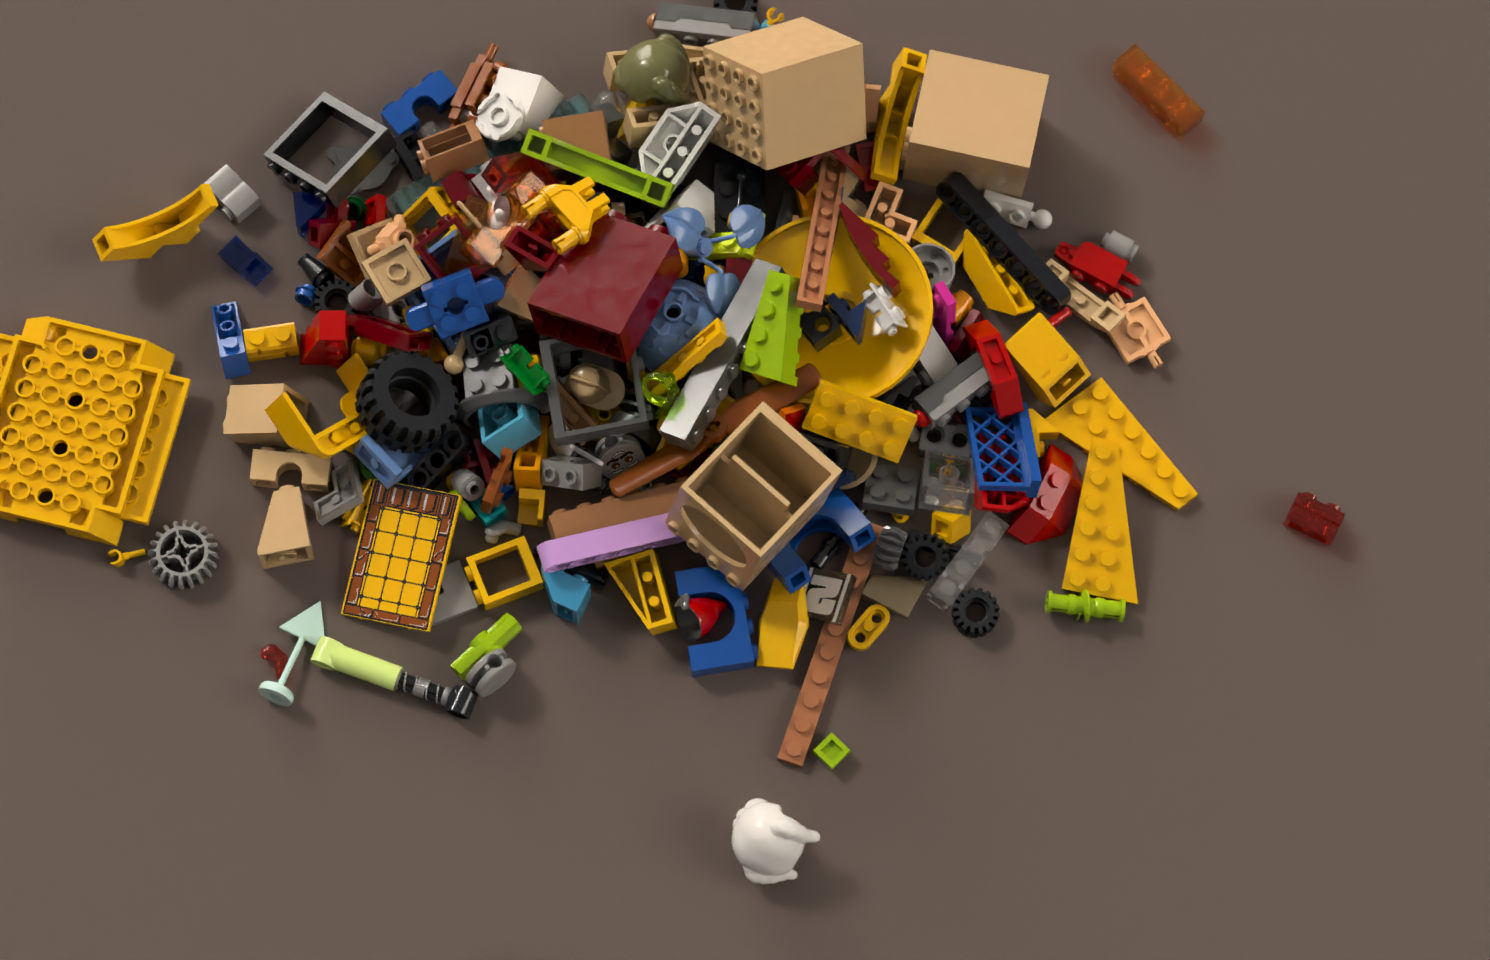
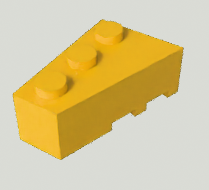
M654 549L603 563L652 635L678 628L660 561Z

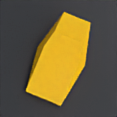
M774 578L759 618L758 659L756 663L758 667L794 669L809 627L805 585L790 594L779 580Z

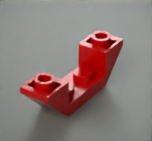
M987 319L964 326L963 331L972 351H978L993 388L990 397L999 419L1023 412L1024 408L1018 376L1000 332Z

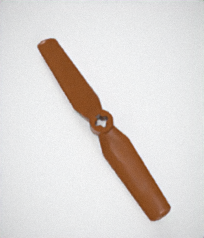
M807 363L795 371V377H798L797 386L775 380L732 402L720 415L715 414L714 419L709 422L704 431L702 441L696 445L693 452L669 443L611 479L609 482L611 491L617 497H622L692 460L712 443L722 441L726 438L727 434L730 436L763 401L778 413L780 409L789 406L818 387L820 379H822L818 369L813 364ZM714 424L718 427L719 431L714 433L710 426Z

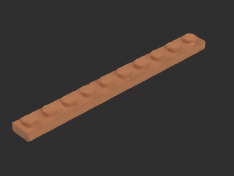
M851 144L841 148L849 154ZM830 151L822 157L795 304V307L821 312L847 168Z
M871 523L876 540L856 553L850 547L840 579L843 581L838 595L832 599L836 602L833 611L826 616L777 757L779 761L800 768L803 766L861 594L873 564L876 544L884 528L882 526ZM847 574H851L836 622H832Z

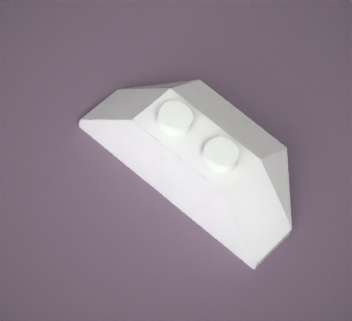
M702 102L666 109L638 151L641 172L674 184V191L684 180L712 138L722 116Z

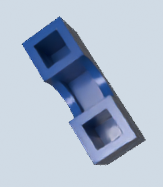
M441 70L429 73L423 78L422 83L415 88L410 87L396 102L392 101L383 108L381 112L382 123L394 137H398L410 130H414L416 133L420 130L419 119L414 115L415 110L420 106L429 105L441 115L451 107L450 104L458 89Z

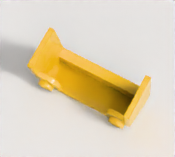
M358 353L354 354L336 370L349 390L340 400V408L346 418L314 435L286 392L273 401L265 409V412L291 448L322 459L331 458L356 444L362 437L367 435L365 424L361 425L358 419L360 412H357L355 408V402L357 401L355 396L360 383L369 370Z

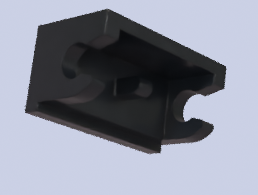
M410 130L398 137H394L398 144L393 150L399 156L400 162L416 189L433 181L431 174L425 175L416 151L420 150L418 144L420 139L414 130Z

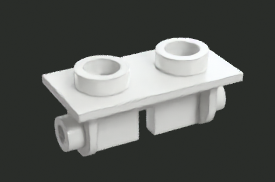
M870 283L869 285L873 290L868 289L862 294L864 297L863 301L866 300L867 307L872 315L881 310L882 313L875 320L883 332L892 336L897 333L898 326L907 328L908 325L904 321L905 314L898 306H894L890 300L892 295L889 290L883 285L879 286Z

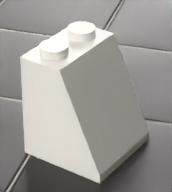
M501 66L489 94L490 96L497 92H509L519 99L523 105L524 119L522 126L511 137V139L516 141L525 139L529 128L539 132V127L543 126L542 120L548 119L564 97L557 88L541 75Z
M697 179L669 200L666 209L660 207L645 228H649L652 224L662 225L667 228L662 215L677 208L688 207L698 210L703 215L705 229L701 235L708 238L715 232L714 192Z

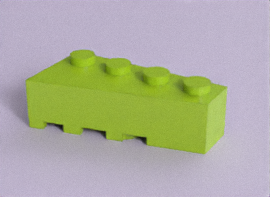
M769 269L739 369L797 386L798 377H795L796 364L799 365L800 354L797 353L798 338H801L802 335L800 315L804 311L803 308L795 307L800 282L799 278Z

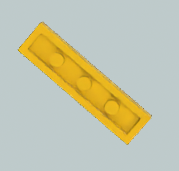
M717 317L645 379L649 390V395L646 397L654 401L657 397L664 395L670 386L677 380L683 379L690 369L696 364L703 362L706 356L715 348L720 347L728 338L725 323Z

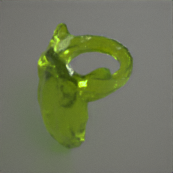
M652 372L643 378L641 385L644 396L651 403L659 406L653 415V420L664 417L671 410L680 389L676 384L673 373L662 374ZM653 379L660 381L668 391L666 396H654L649 393L646 387L647 381Z

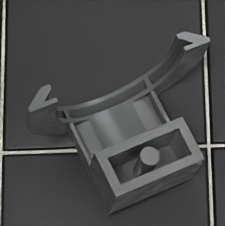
M511 343L473 359L470 358L469 352L464 353L463 379L465 399L459 402L458 415L455 419L461 426L470 430H476V427L472 424L476 421L470 415L481 408L495 404L521 403L531 405L543 414L550 411L548 394L542 392L533 396L524 388H517V377L506 369L505 364L500 359L501 356L510 353L509 349L513 346Z

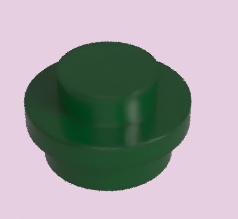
M353 195L348 197L349 213L347 217L356 221L363 219L368 211L366 202L359 196Z

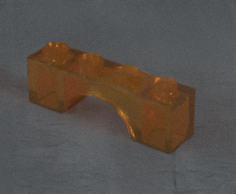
M531 170L520 175L505 193L510 205V216L506 225L502 229H493L487 226L476 229L460 249L482 270L490 266L496 267L504 258L502 255L506 250L504 243L517 224L527 229L534 221L533 218L528 220L521 211V205L538 196L539 190L546 185Z

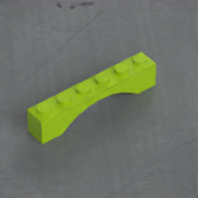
M530 128L520 151L523 154L586 178L589 176L595 182L665 209L675 187L670 182Z

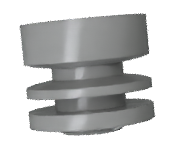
M932 243L914 246L912 249L926 270L931 290L935 284L944 281L950 290L955 275V262L952 255L945 248Z

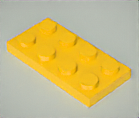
M820 379L803 420L802 428L899 463L917 421V414Z

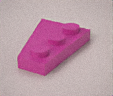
M944 281L935 284L931 290L934 309L932 325L948 348L950 340L954 338L951 323L955 322L956 301Z

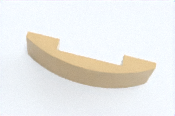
M1051 258L1046 263L1070 290L1071 300L1065 307H1069L1079 318L1093 327L1110 334L1127 317L1123 311L1108 300L1103 302L1071 278L1070 272Z

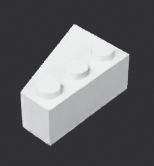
M933 325L927 345L914 366L918 371L920 380L929 387L958 366Z

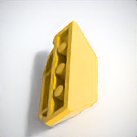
M966 229L964 231L963 268L987 307L1014 316L1034 310V300L973 234Z

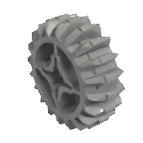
M184 520L182 526H179L177 521H173L174 528L169 529L167 525H164V534L156 532L155 535L159 541L151 540L150 545L155 549L148 551V555L152 557L149 560V565L155 567L153 574L155 576L160 575V582L164 583L169 580V587L173 588L178 582L179 589L181 590L184 589L185 583H188L189 587L193 589V581L198 580L200 584H203V575L209 578L212 576L208 568H217V564L212 560L219 559V554L214 552L218 549V544L212 542L215 539L212 533L207 534L208 530L205 526L199 529L198 522L192 523L191 527H189L188 520ZM183 537L194 538L201 542L202 545L187 544ZM175 540L174 548L166 551V554L163 555L166 547ZM181 545L183 546L184 551H186L187 557L185 558L186 564L184 563L183 558H181ZM204 554L200 564L192 570L194 560L201 558V555ZM165 565H180L184 572L172 571Z

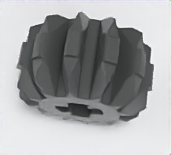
M887 525L882 529L874 551V565L891 571H895L898 568L902 558L901 553L907 541L906 531Z

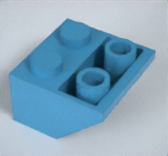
M541 566L543 584L553 613L578 625L591 599V584H588L586 578L578 574L571 576L565 573V570L545 573Z

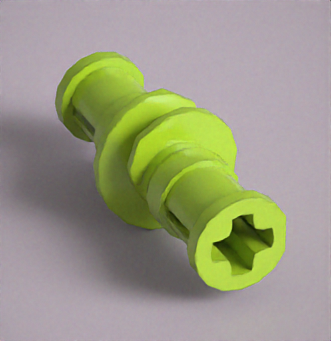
M1085 589L1082 590L1080 596L1075 594H1056L1052 590H1047L1045 613L1049 614L1050 611L1068 615L1076 614L1075 618L1077 621L1081 615H1084L1085 623H1089L1091 616L1101 619H1117L1118 622H1123L1125 599L1113 601L1099 597L1090 598L1089 591Z

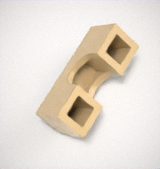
M261 447L260 450L253 449L249 478L252 486L278 488L281 474L287 470H296L302 474L301 484L303 491L329 493L332 471L331 458L322 459L311 454L301 453V451L296 449H287L286 452L276 451L271 447Z

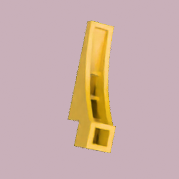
M903 47L892 65L890 85L879 100L870 173L871 179L882 181L892 186L897 181L905 134L925 73L927 54Z

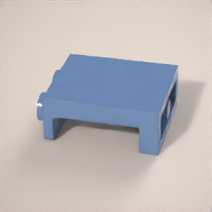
M367 434L360 439L353 453L389 489L408 476L410 471L431 449L426 448L424 452L415 453L413 450L411 454L401 453L400 449H397L395 452L388 449L389 446L385 444L381 446L375 442L376 438L374 436L370 437Z

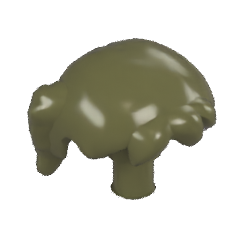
M662 34L656 39L642 41L632 46L623 58L618 61V66L614 70L615 85L621 93L626 94L634 102L646 103L649 98H652V102L655 105L675 103L677 106L691 104L687 98L686 91L689 86L690 72L694 68L689 62L685 48L673 35Z

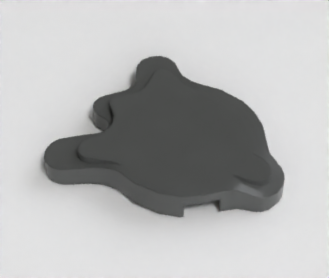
M365 143L357 144L347 149L335 146L327 149L326 156L335 165L332 177L344 167ZM389 152L348 197L358 196L362 193L373 192L382 188L393 170L399 166V156L395 152Z

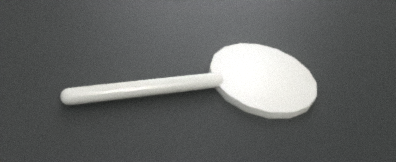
M553 424L550 425L548 432L549 441L557 455L572 456L575 451L600 466L604 465L603 461L574 444L558 446L554 436Z

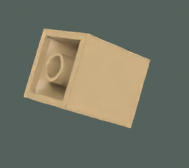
M284 383L230 385L229 395L227 396L226 417L223 422V434L239 443L291 448L285 442L265 412V409L282 393L286 392L306 421L309 400Z
M285 485L280 487L279 490L273 491L257 549L263 569L314 560L304 501L299 486Z

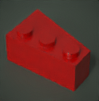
M346 310L319 311L312 320V326H307L306 334L302 333L300 336V365H329L333 368H340L351 358V332Z

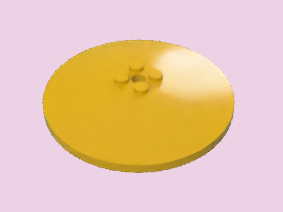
M838 213L839 222L829 266L824 300L826 301L825 298L834 292L839 299L843 297L852 310L863 302L864 297L862 294L866 290H873L869 285L870 283L882 285L875 279L861 260L849 238L841 214L839 216ZM811 216L787 223L767 235L757 244L752 264L757 258L783 268L787 275L800 279ZM858 216L878 234L880 245L877 248L889 258L891 268L888 272L900 282L901 292L895 298H890L894 306H898L905 314L904 321L908 327L898 326L897 333L889 336L888 333L885 334L875 320L882 313L881 310L872 315L868 309L863 341L859 345L856 344L842 325H840L842 335L819 352L815 350L802 334L801 338H798L797 353L800 354L799 365L796 364V369L811 363L818 369L822 380L874 399L898 384L920 359L930 337L933 324V296L926 270L917 254L907 242L886 226L871 219ZM804 309L803 312L809 313L812 310ZM824 324L819 326L817 330L823 332L828 330L830 326ZM749 372L762 386L775 381ZM816 389L793 403H802L804 406L809 407Z

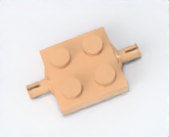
M1115 292L1109 296V299L1127 317L1110 334L1107 333L1127 365L1139 358L1147 357L1154 369L1160 367L1163 362L1156 353V350L1170 342V335L1145 296L1133 303L1125 304L1119 293Z

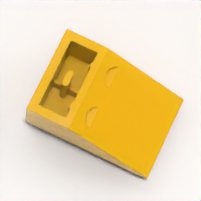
M1040 312L1005 343L1010 358L1038 401L1054 408L1091 375L1080 356Z

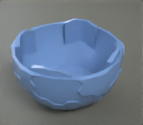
M676 279L640 342L641 347L636 348L637 356L643 357L644 366L650 371L654 372L717 318L707 299L706 288L689 280ZM677 308L681 311V314L677 318H670L667 316L668 310ZM694 367L688 371V373L686 374L687 377L690 376Z

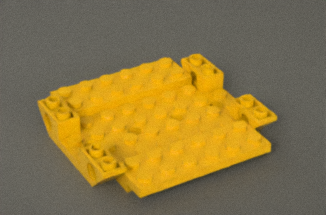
M49 316L28 318L22 335L15 334V336L0 333V518L13 522H18V518L63 528L67 535L116 547L118 546L124 526V521L122 520L148 526L192 383L191 379L170 374L175 354L148 340ZM88 348H95L98 351L93 359H86L83 356ZM74 395H79L83 398L82 403L77 407L69 405V400ZM59 443L68 445L67 451L62 455L54 453V448ZM44 491L53 493V498L48 503L39 501V496Z

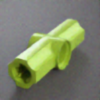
M509 613L504 614L491 628L480 632L471 641L469 648L450 665V668L466 683L467 675L472 667L489 652L499 648L504 650V647L523 630L521 625Z

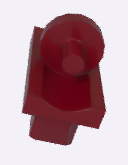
M481 439L473 440L474 446L472 447L475 461H473L472 455L465 456L466 464L461 466L460 469H468L477 476L479 471L485 488H487L494 469L498 467V465L489 467L488 459L496 458L497 456L481 442Z

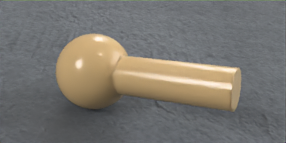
M466 330L461 332L453 354L447 356L444 361L445 370L453 375L461 373L465 365L463 355L467 346L462 334Z

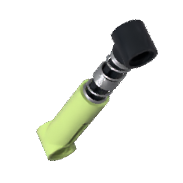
M320 636L310 660L321 668L331 671L337 670L392 691L401 688L405 693L410 691L413 696L418 698H425L427 701L429 699L434 700L437 704L446 707V712L461 719H470L479 696L477 692L464 686L455 685L453 688L448 686L444 688L439 683L437 685L431 683L429 679L418 678V675L416 677L408 675L407 671L403 673V667L346 647L339 641L325 636Z

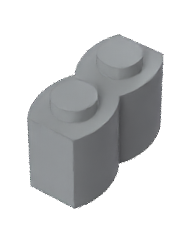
M227 164L203 183L210 184L217 203L223 207L221 212L229 221L234 219L240 224L262 205L259 196Z

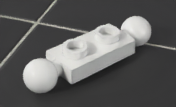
M985 189L984 198L1008 223L1027 228L1028 222L1032 221L1038 229H1046L1051 225L1052 215L1049 211L1040 209L1034 212L1032 211L1034 205L1032 202Z

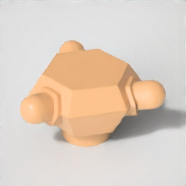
M397 214L392 223L388 222L375 237V244L368 246L367 253L370 256L381 252L404 238H407L416 253L414 248L415 237L412 231L406 228L405 217L402 214Z

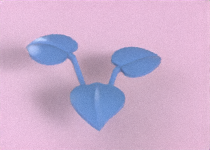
M752 205L736 207L731 212L729 218V226L734 233L712 239L702 237L701 235L705 229V219L698 210L684 207L663 214L662 218L667 225L669 235L676 237L678 248L684 250L688 257L698 258L699 263H705L718 272L708 276L705 288L707 299L713 312L718 318H722L741 284L736 275L733 273L724 274L722 268L707 260L706 257L712 252L713 243L734 239L735 237L741 248L755 246L761 240L765 230L763 212Z

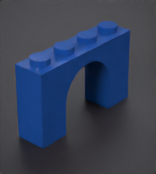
M840 488L830 492L819 511L767 565L768 569L790 594L812 581L806 564L796 554L798 545L807 536L821 531L837 533L855 553L876 540L870 521Z
M710 566L675 571L674 579L678 599L681 595L688 593L690 598H709L724 601L731 610L735 621L733 629L725 638L716 642L688 646V658L692 677L753 668L754 659H758L756 643L751 644L750 634H754L752 619H747L745 609H749L747 593L742 594L741 589L733 587L721 571L714 570Z

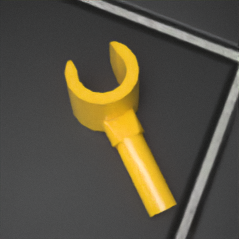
M145 548L125 553L112 549L107 555L110 557L119 555L118 560L110 562V564L114 567H121L126 560L146 555Z

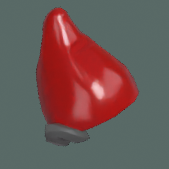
M688 593L681 595L675 603L676 618L682 631L679 636L695 643L697 639L702 638L711 630L718 617L727 610V603L708 598H690Z

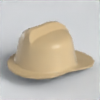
M583 363L571 369L566 377L565 387L581 404L599 410H609L619 405L624 398L625 386L623 380L617 373L606 368Z

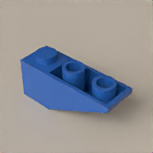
M236 301L211 306L225 378L230 379L251 374Z

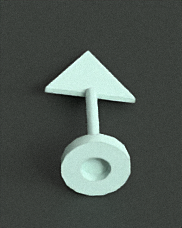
M321 601L279 627V629L299 639L278 683L264 681L260 684L258 692L265 699L281 706L292 705L294 694L284 684L304 642L306 641L316 646L320 636H324Z

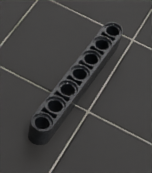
M953 172L936 186V193L939 199L1045 313L1054 315L1071 300V292L1068 287L962 173Z

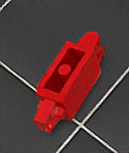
M1061 241L1054 253V257L1068 267V271L1073 279L1091 284L1096 291L1102 294L1108 293L1112 295L1118 292L1121 297L1131 300L1134 296L1133 291L1119 284V281L1122 280L1136 287L1142 282L1139 277L1126 271L1127 261L1089 241L1081 243L1079 247Z

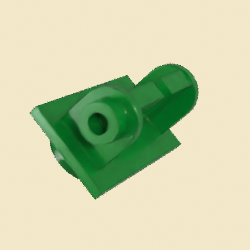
M514 344L509 349L510 353L500 357L506 369L521 381L523 388L527 392L535 396L547 390L546 387L551 383L550 375L538 363H535L532 368L529 367L534 358L522 345Z

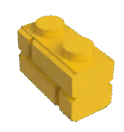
M294 322L243 330L249 362L281 358L286 355H300Z

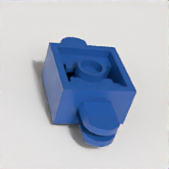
M470 268L421 286L425 302L412 306L407 310V325L413 331H421L435 325L440 338L443 339L489 321L485 306L504 297V284L497 276H490L475 282Z

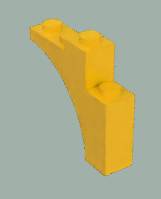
M201 184L189 195L159 212L128 223L104 227L92 241L101 262L151 258L163 245L187 244L200 232L198 225L219 205L210 184Z

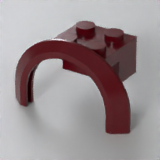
M841 147L830 150L862 181L864 180V168ZM827 152L779 166L775 169L805 196L818 182L819 174L813 167Z

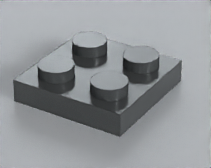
M876 464L874 471L865 481L862 509L913 516L919 470Z

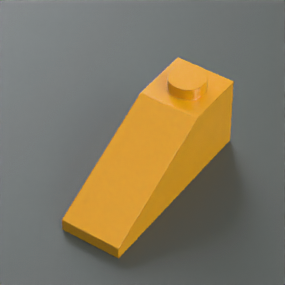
M539 415L542 434L535 440L517 449L513 467L516 491H519V488L543 489V485H541V459L547 458L550 415Z

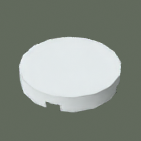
M509 92L493 93L485 98L478 107L476 126L479 132L490 141L500 142L508 140L522 126L524 107L520 100Z

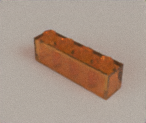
M1137 44L1131 46L1114 61L1111 70L1114 79L1118 83L1124 84L1130 90L1134 99L1137 101L1141 100L1147 106L1148 112L1165 124V128L1170 134L1176 135L1181 140L1202 121L1205 111Z

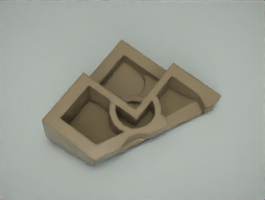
M872 575L860 599L872 605L880 604L907 620L928 581H925V579L919 581L916 580L917 577Z

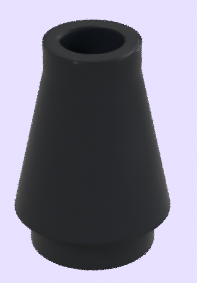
M304 254L299 259L298 265L303 269L314 287L319 288L322 284L326 286V282L331 280V283L333 282L334 274L310 254Z

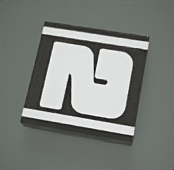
M808 567L807 569L812 581L805 585L808 620L841 626L857 578L851 574Z

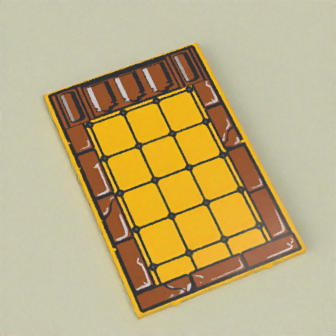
M373 479L341 614L356 617L360 620L365 619L430 632L462 496L399 483L387 489L378 479Z

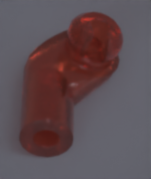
M268 644L261 649L260 654L263 659L270 660L275 664L276 679L279 680L287 665L288 656L278 646Z

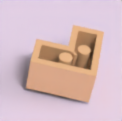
M880 181L865 218L886 226L904 239L910 246L918 221L896 213L902 200L903 189Z

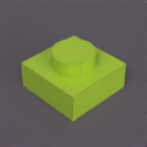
M831 732L813 750V753L832 771L850 753V749Z

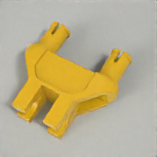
M587 176L573 185L553 184L543 187L539 190L538 196L521 205V211L528 220H531L546 209L551 210L569 230L552 240L553 248L561 255L576 244L584 245L589 242L593 223L610 212V207L607 205L610 203V199L605 193H602L586 202V200L595 195V191L592 189L595 186V182Z

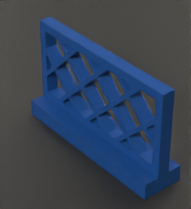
M1022 402L1023 412L1007 416L1010 420L1007 425L996 419L998 415L993 407H968L964 410L978 490L1024 491L1026 497L1037 498L1042 478L1026 402ZM972 416H980L986 421L980 425L972 419ZM992 424L1000 431L994 435L986 427ZM979 433L989 439L985 445L976 439ZM1006 434L1014 442L1009 445L1001 440L1000 437ZM995 443L1004 451L997 454L989 447ZM985 453L993 460L987 464L979 456ZM1008 453L1017 459L1014 465L1004 459ZM997 463H999L1000 465L1005 467L1007 471L1004 474H1001L993 467ZM989 473L997 480L995 482H984L983 476ZM1013 473L1021 479V482H1012L1007 477Z

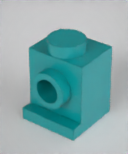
M487 488L484 489L482 496L477 500H468L469 507L485 529L487 526L508 516L507 508L502 503H500L498 508L494 506L490 515L481 511L482 499Z

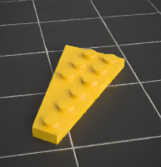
M1102 377L1045 418L1059 431L1060 437L1067 441L1070 440L1087 454H1089L1092 437L1117 441L1122 475L1129 478L1128 480L1133 484H1138L1149 491L1152 496L1175 511L1180 510L1197 497L1198 493Z
M1092 437L1061 589L1082 592L1085 589L1091 595L1115 600L1125 599L1126 602L1138 604L1119 445L1117 441Z

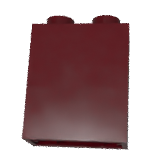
M610 209V212L593 223L589 242L584 245L576 244L558 256L549 271H546L527 304L536 333L628 364L683 269L676 237L670 236L668 228L662 225L652 224L649 228H645L631 223L625 215Z

